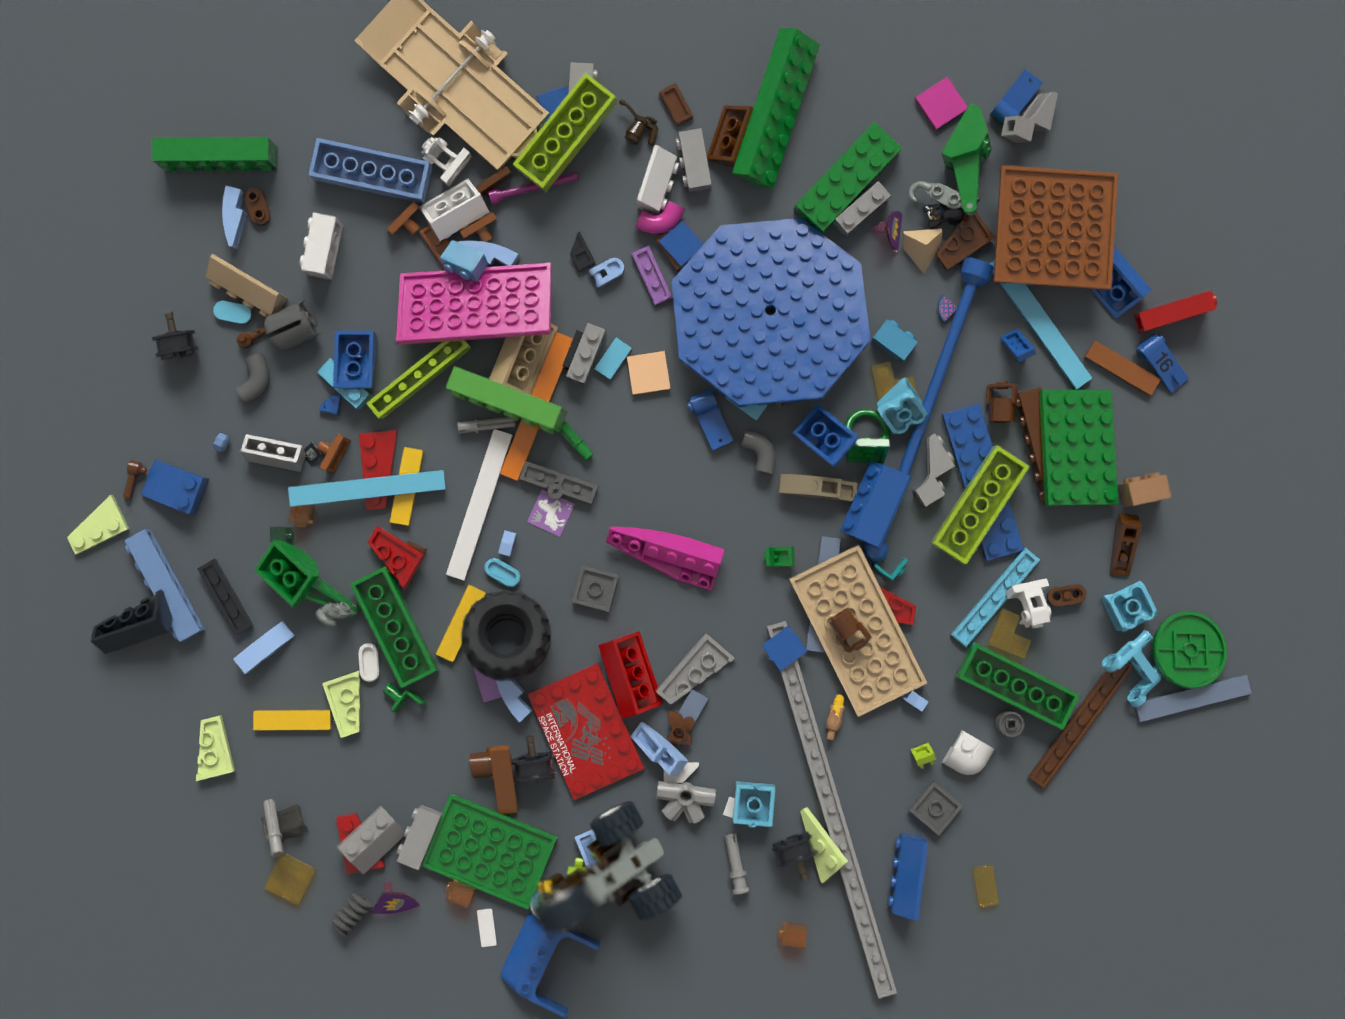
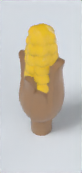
M841 694L836 695L833 705H830V712L826 721V728L828 729L826 739L834 740L836 731H839L842 725L845 707L843 706L844 697Z

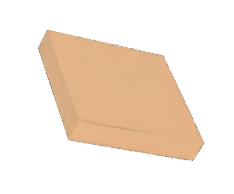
M665 351L627 357L633 395L670 389Z

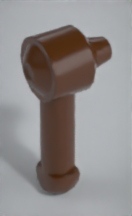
M264 326L250 334H239L237 344L243 348H249L253 344V340L266 334Z
M131 460L127 465L129 476L123 494L125 500L132 499L136 476L146 474L147 468L143 467L141 462Z

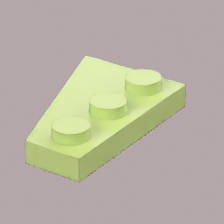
M110 495L67 537L75 554H80L129 530L114 496Z
M359 670L322 683L341 738L360 732Z
M222 715L201 720L196 781L234 772V763Z

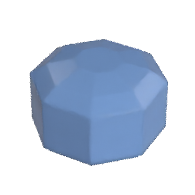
M219 433L213 443V449L224 452L229 445L230 437Z

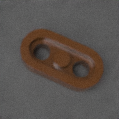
M255 187L247 189L244 194V200L252 221L260 226L266 225L271 219V213L263 192ZM252 194H256V198L254 200H251ZM262 212V217L258 218L257 213Z
M1079 584L1053 587L1047 592V601L1053 606L1078 604L1086 598V590ZM1074 590L1078 592L1077 597L1072 596ZM1055 593H1058L1059 595L1058 600H1054L1053 595Z

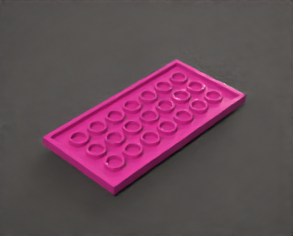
M551 263L486 267L477 282L471 279L466 280L455 272L450 273L446 270L401 273L396 341L398 344L551 334L552 265Z

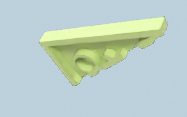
M806 807L800 813L806 832L808 831L809 834H812L810 839L814 850L818 851V854L813 857L820 881L824 883L848 861L808 807Z

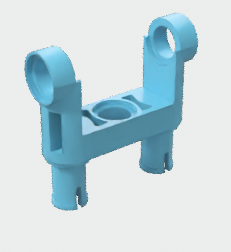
M1146 630L1142 631L1134 641L1127 642L1116 654H1111L1102 661V666L1107 672L1120 669L1130 661L1142 677V680L1129 691L1130 694L1127 697V700L1133 707H1138L1146 701V694L1161 681L1162 676L1156 665L1152 667L1142 653L1141 649L1153 640L1151 634Z

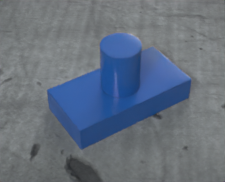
M1018 328L1001 336L1002 343L1015 357L1016 362H1025L1027 358L1036 354L1035 348Z

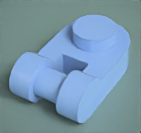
M611 258L590 269L588 272L596 280L597 288H601L623 274L624 264L618 258ZM603 270L607 273L605 277H602L600 274Z

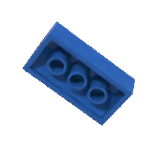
M1114 246L1111 289L1091 290L1116 319L1143 299L1151 291V288Z
M870 461L840 531L855 539L881 548L912 477L883 464Z
M900 833L899 838H896L895 849L897 850V857L893 858L892 868L895 869L894 876H891L890 879L892 896L889 895L887 907H890L892 914L918 921L928 848V842L923 836Z

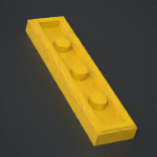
M404 447L399 475L420 473L424 451ZM416 493L395 495L390 522L410 526Z
M468 585L436 655L454 662L462 646L461 630L465 615L476 601H479L486 595V592Z
M331 710L253 711V730L332 729Z

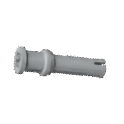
M737 834L725 835L731 866L729 876L732 878L734 887L732 892L733 894L749 892L750 890L745 879L747 874L741 863Z

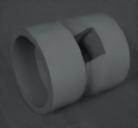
M1001 710L994 718L995 728L1008 737L1018 736L1024 729L1023 718L1011 710Z

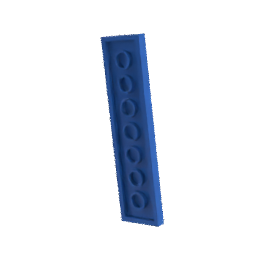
M980 403L942 414L964 490L993 447ZM1009 499L980 542L986 561L1024 550Z

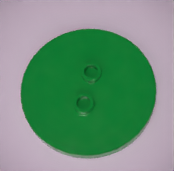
M1185 611L1167 617L1158 626L1153 637L1152 654L1157 669L1167 681L1181 688L1195 689L1211 684L1222 673L1227 660V645L1222 631L1212 619L1198 612Z

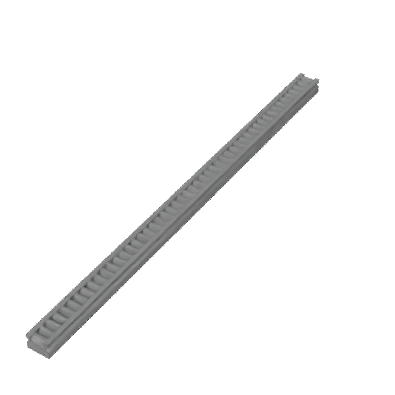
M786 621L767 626L770 639L787 627ZM796 659L780 671L829 836L848 861L840 869V873L878 998L896 994L897 991L799 663Z

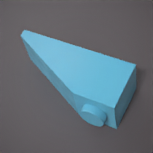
M329 358L319 369L318 373L333 387L334 361ZM334 388L358 410H361L373 397L364 388Z

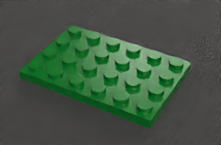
M1040 390L1039 404L1045 506L1117 505L1118 488L1112 390Z
M450 793L421 866L529 909L558 836Z

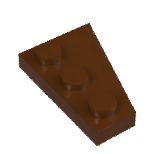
M977 212L972 216L966 215L935 256L947 271L995 237Z

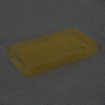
M993 865L973 867L979 906L999 904Z

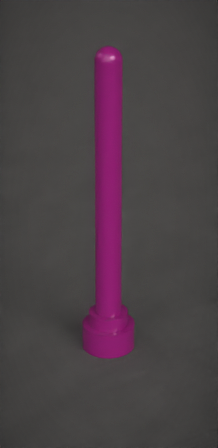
M577 173L560 176L552 186L576 181L579 176ZM535 183L503 191L491 189L488 192L491 204L495 205L499 204V201H502L503 198L540 190L541 188Z

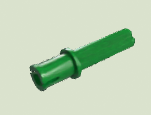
M564 420L560 433L572 445V450L575 449L584 461H587L594 453L583 442L584 439H581Z

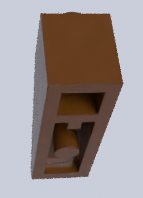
M1118 514L1110 564V574L1130 575L1142 529L1138 515Z

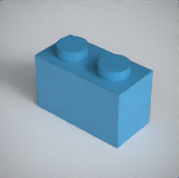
M454 240L450 242L440 257L446 271L450 273L455 272L466 280L471 279L477 282L488 265L484 253Z
M888 319L871 339L901 363L918 343L912 333L902 331L897 322L894 320L889 321Z

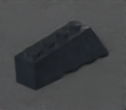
M159 590L155 592L156 596L151 599L146 597L140 601V605L134 608L128 607L124 609L120 616L114 615L94 626L90 642L104 654H108L170 633L172 615L164 592Z

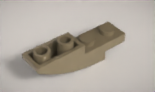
M780 474L778 493L853 502L857 493L858 483L820 476Z

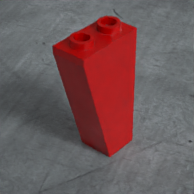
M1210 290L1139 312L1134 315L1139 334L1217 309V299Z

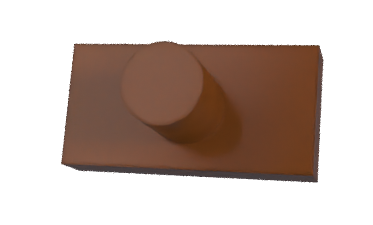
M412 202L387 230L393 234L402 225L413 235L420 226L410 216L419 206Z
M491 212L462 229L460 233L465 238L476 232L481 241L487 242L492 239V236L485 225L497 218Z
M337 433L331 445L321 441L317 449L326 456L319 468L334 474L351 440Z

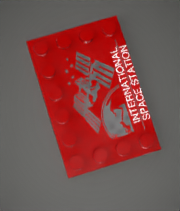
M598 663L527 694L574 800L644 769Z

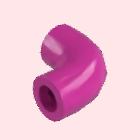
M668 201L664 211L659 215H653L643 210L635 228L651 234L666 233L677 225L686 209Z

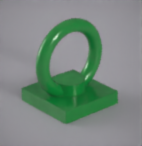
M860 409L853 412L845 422V426L851 431L855 420L867 416L876 419L880 423L882 435L879 439L870 437L858 439L847 452L846 462L874 461L885 463L889 449L888 438L890 428L880 413L875 410Z

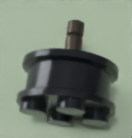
M173 312L165 313L169 332L152 337V341H156L158 353L155 354L156 357H160L161 360H168L176 357V354H180V357L195 354V351L199 350V347L195 346L193 334H195V330L177 331Z
M526 736L528 754L512 759V764L516 768L514 780L517 783L527 782L528 785L539 783L540 779H554L556 769H553L552 765L554 753H536L534 736Z
M807 831L799 835L788 836L785 841L780 840L773 843L771 849L772 852L777 854L779 860L778 868L796 864L801 881L809 880L803 861L818 854L810 840L812 834H809Z

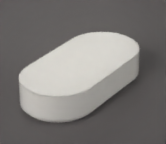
M367 643L362 645L358 652L360 676L364 681L372 682L380 675L379 650L376 645Z

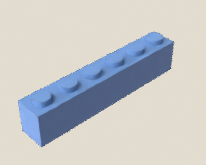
M144 529L124 540L127 544L125 546L127 552L131 556L133 555L136 561L135 567L145 577L144 583L146 587L152 590L154 596H156L155 592L159 590L164 592L172 615L171 632L174 638L179 640V642L186 641L204 631L203 624L152 531Z

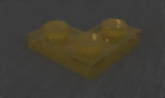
M890 362L871 366L878 400H880L901 379L894 380ZM906 377L917 393L914 377Z
M1001 608L988 645L1025 659L1031 640L1014 634L1020 615Z

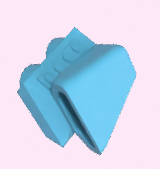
M906 377L901 379L877 402V410L893 434L906 432L912 423H922L928 414L922 406L920 397Z
M1141 581L1114 594L1101 597V601L1117 631L1122 630V632H1125L1157 616V610Z

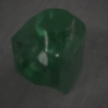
M270 527V542L282 540L286 543H293L294 532L292 527Z

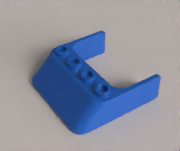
M530 913L500 973L501 978L521 997L562 1017H566L568 1008L537 993V985L560 939L570 937L595 950H598L600 942L577 930L549 934L548 931L545 932L534 914Z

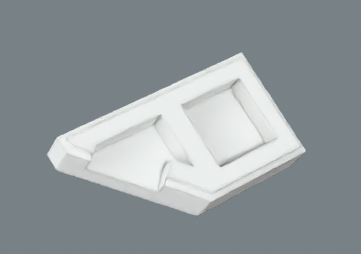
M688 762L678 776L668 775L664 770V782L683 783L696 770L699 762Z

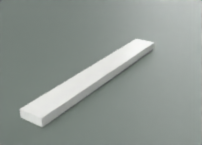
M496 429L493 431L446 575L461 580L466 579L513 436L511 434Z

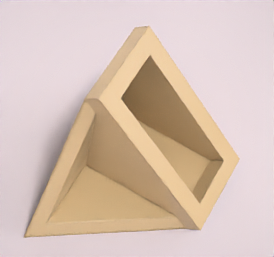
M942 229L903 232V249L923 274L941 247Z

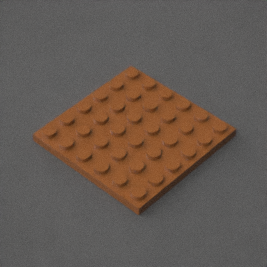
M1002 165L1000 167L993 282L1110 290L1112 286L1118 173Z

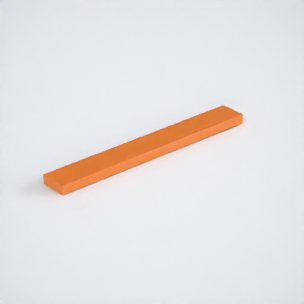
M556 332L531 396L550 402L573 338ZM520 422L500 474L517 481L519 480L525 461L538 433L539 425L532 427L524 422Z

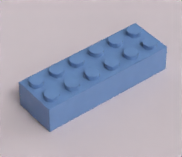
M317 138L309 176L319 182L425 204L433 167L428 161Z

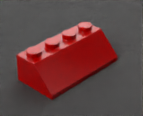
M640 631L598 645L622 718L638 715L663 704L661 696L656 692L658 685Z

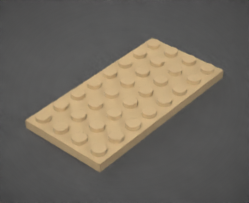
M859 545L789 578L858 717L927 684ZM845 608L850 609L857 621L862 622L872 636L865 647L850 653L845 651L836 638V632L828 623L833 616ZM859 630L846 639L851 647L854 643L865 639V637Z

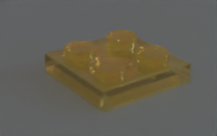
M284 853L279 856L264 889L299 905L317 869Z

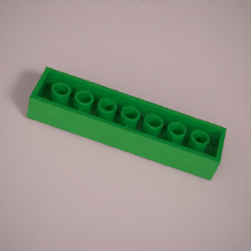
M797 28L779 29L732 174L756 188L773 189L820 47L819 43Z

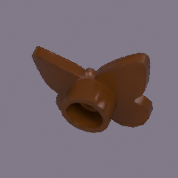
M670 710L668 720L672 728L666 740L674 747L679 744L686 748L690 747L692 738L689 735V731L693 729L695 724L693 717L689 716L683 719L680 713Z

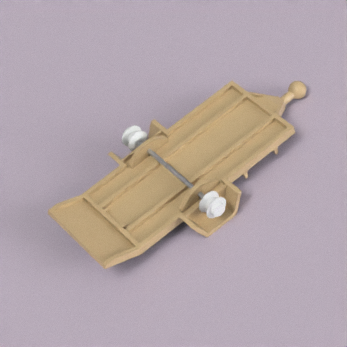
M390 0L354 40L377 64L408 90L397 104L416 125L418 124L428 134L434 136L445 123L460 139L462 138L497 171L511 157L518 158L538 133L537 128L550 115L547 110L497 67L508 53L501 51L495 46V37L488 30L486 32L481 30L480 32L476 25L470 21L459 33L423 0Z

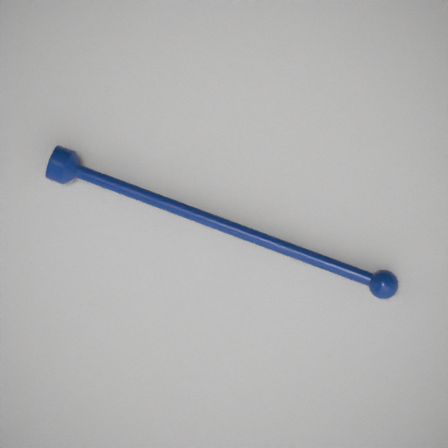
M965 258L960 275L966 285L922 404L928 414L922 423L915 424L898 470L908 476L976 289L989 283L994 267L984 261ZM886 537L881 548L868 543L864 544L863 551L867 559L873 562L885 559L888 554Z

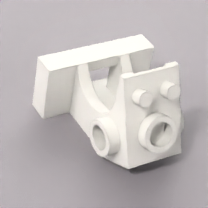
M440 137L428 138L422 145L423 151L421 153L424 155L423 159L430 162L431 165L434 163L445 171L441 176V180L449 187L472 156L465 148L456 155L446 147L448 144ZM442 152L451 157L446 165L437 160Z
M1047 578L1014 585L1005 592L1007 599L1018 598L1022 602L1024 611L1021 613L1022 620L1019 624H1024L1025 628L1030 627V625L1032 628L1043 627V623L1050 622L1051 609L1047 606L1042 592L1049 586ZM1030 598H1035L1038 605L1037 608H1033Z

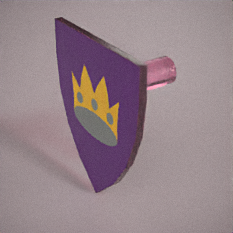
M899 211L891 212L886 222L882 221L878 225L873 226L874 233H887L889 244L895 251H898L903 216Z
M385 882V892H382L371 914L399 913L418 907L420 904L416 899L408 896L406 892H392V883Z

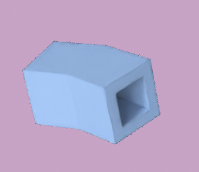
M504 530L498 553L507 556L512 554L517 536L516 533Z
M910 691L902 697V699L921 712L928 704L927 700L914 691Z

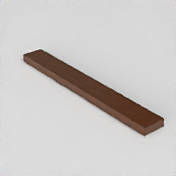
M1130 661L1113 672L1105 670L1069 719L1064 729L1061 730L1028 775V778L1043 789L1046 788L1134 666Z

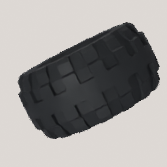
M500 590L499 592H491L484 595L482 599L476 601L471 606L463 620L461 641L467 659L479 673L498 681H515L530 675L543 663L550 649L551 627L545 611L536 600L519 591ZM512 620L519 623L524 629V643L518 650L512 653H499L489 644V631L500 621Z

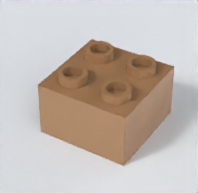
M1159 472L1142 475L1143 479L1140 476L1124 479V483L1118 485L1123 507L1171 498L1167 476L1160 475Z

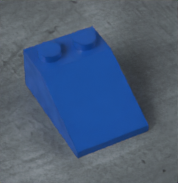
M335 331L333 388H373L378 336L374 331Z
M819 404L812 409L793 432L803 444L833 467L838 464L860 438Z
M154 459L141 495L171 508L196 515L209 479Z

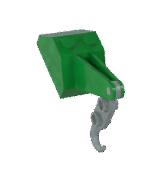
M970 103L941 152L945 167L955 171L959 192L940 183L918 181L909 188L908 193L912 201L917 202V199L914 197V191L921 188L934 201L951 209L962 208L968 216H972L977 212L980 164L984 158L987 159L992 150L980 107Z
M282 540L272 541L254 569L292 607L300 606L304 598L324 605L323 608L317 611V617L327 625H336V622L331 621L334 618L355 617L360 610L356 603L346 598L319 577L317 562L305 551Z

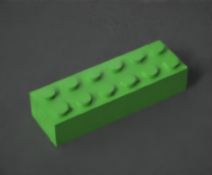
M455 366L446 386L451 391L450 394L464 401L468 398V401L480 407L486 405L485 408L498 414L503 411V415L518 421L521 418V422L532 427L539 425L540 429L550 434H553L554 431L560 433L568 413L558 405Z

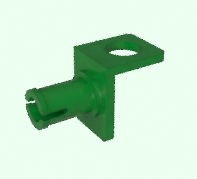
M391 683L386 685L387 689L382 691V693L395 702L391 708L392 712H399L409 697L413 698L420 705L427 704L413 690L405 689L402 693Z

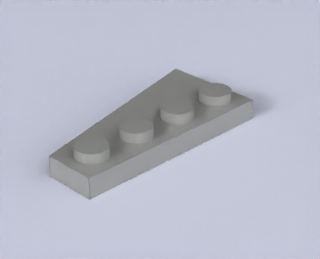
M705 633L658 687L656 692L668 703L672 704L735 658Z

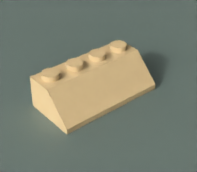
M214 254L210 256L206 277L211 280L209 284L219 290L222 286L227 289L226 294L235 299L239 296L244 299L242 303L251 309L256 306L260 309L258 313L265 317L283 308L287 298Z
M551 324V334L506 337L489 380L531 395L558 327Z

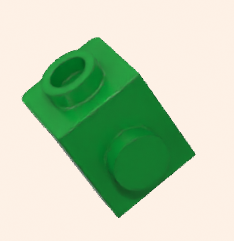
M794 546L765 549L764 561L767 567L795 566Z

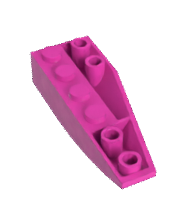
M610 526L606 543L676 580L712 591L725 550L672 533L632 527Z

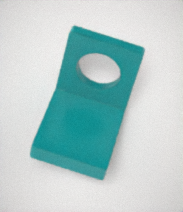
M902 558L891 574H888L877 564H873L872 567L889 580H893L896 576L900 577L906 568L903 566L907 563L908 559Z

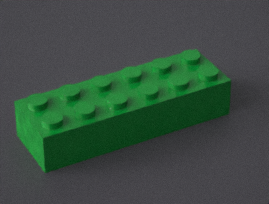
M873 122L798 201L794 210L812 227L823 234L833 224L834 220L900 153L902 147L877 123Z
M269 137L152 138V161L165 172L174 173L176 170H184V172L190 173L195 172V170L214 172V169H222L223 172H233V169H241L242 172H252L253 169H260L261 172H271L272 169H277V146Z
M388 566L350 584L401 688L439 670Z
M971 642L955 674V677L1062 730L1080 697L1079 694L974 642Z

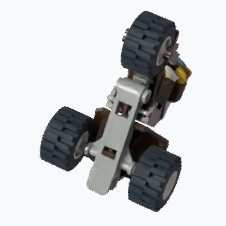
M633 801L621 803L605 811L590 823V827L597 839L590 843L587 848L596 863L589 864L580 869L577 868L565 878L562 874L556 873L545 881L538 883L539 889L533 893L530 906L532 913L539 920L545 932L548 931L549 934H555L562 931L564 933L569 930L571 932L575 931L576 928L581 927L580 922L592 913L594 904L601 907L609 901L615 900L617 906L621 907L622 904L629 900L639 920H646L665 912L679 902L682 894L671 874H663L650 879L651 875L647 874L645 867L664 854L658 839L653 838L648 842L644 841L639 845L633 846L631 843L632 839L628 838L629 835L637 831L644 823Z

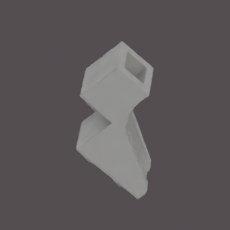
M1040 93L1022 117H1005L1001 136L1015 143L1031 142L1033 131H1049L1058 93Z
M935 433L926 439L927 477L923 484L913 491L922 507L928 506L945 495V487L940 480H936V477L955 466L952 454L945 451L943 447L945 445L944 441L939 435L936 436Z

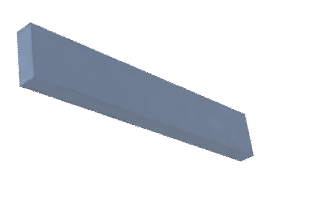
M821 536L817 565L839 554L841 539ZM809 620L806 649L825 653L822 643Z
M1244 674L1213 682L1201 688L1186 689L1150 698L1142 705L1135 707L1138 721L1143 722L1252 694L1248 677Z

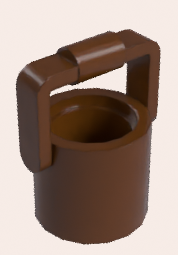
M1005 381L987 386L986 404L989 406V422H1014V405H1017L1018 386L1016 384ZM1012 388V398H992V389Z
M849 608L840 611L828 621L837 634L836 638L848 653L865 647L872 638L863 623L857 621ZM860 630L865 639H861L850 647L846 639Z
M486 748L487 751L470 754V768L473 779L489 776L490 779H493L490 748Z

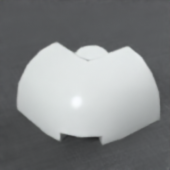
M962 730L942 763L958 773L974 775L985 767L995 749Z

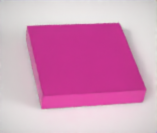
M948 77L915 98L935 130L953 120L968 108Z

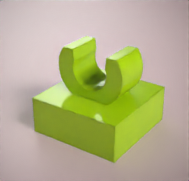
M929 743L911 749L912 755L921 769L924 768L923 764L928 762L931 765L934 764L936 757Z
M576 858L575 866H568L567 874L572 873L577 868H582L584 860Z

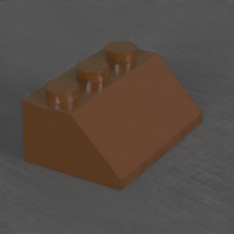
M724 105L707 154L708 160L734 168L753 107Z

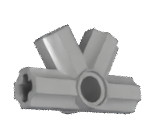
M658 781L656 799L668 800V803L662 809V813L669 820L675 821L684 811L689 823H697L705 818L700 805L714 807L716 789L697 787L688 782L676 784ZM687 791L691 795L683 796L681 793Z

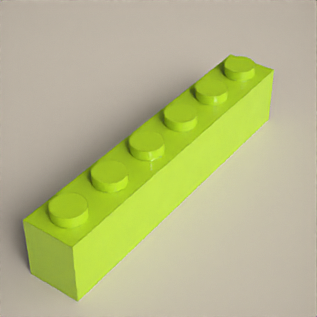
M465 340L443 341L366 404L379 419L383 420L472 348Z

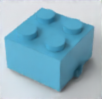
M736 781L733 823L748 824L749 827H756V825L772 827L775 798L774 784Z

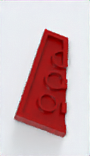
M398 430L359 434L363 479L391 476ZM388 496L365 498L366 510L387 508Z

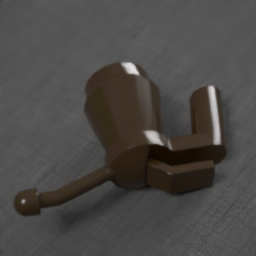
M621 99L619 101L620 105L626 106L634 115V122L626 130L624 138L628 142L638 145L639 141L642 140L646 127L651 130L647 143L654 146L658 127L647 120L654 124L658 121L650 116L643 117L637 115L630 105Z

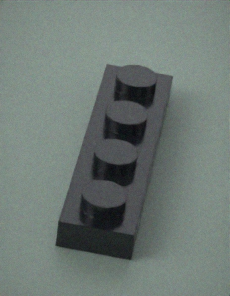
M213 559L197 568L234 634L238 635L253 626L252 621L217 560Z

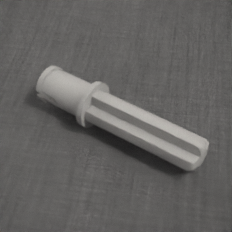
M509 417L477 420L475 418L473 421L457 422L459 434L476 432L477 434L478 431L515 426V420Z
M269 799L263 802L268 830L267 840L270 843L271 856L277 857L284 854L281 842L283 836L279 831L275 802L273 799Z

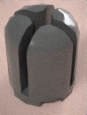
M306 301L297 302L292 306L269 315L265 319L264 330L266 335L277 332L299 321L302 323L269 338L270 343L276 349L284 351L320 335L316 331L315 326L319 324L312 309L307 310L303 305Z

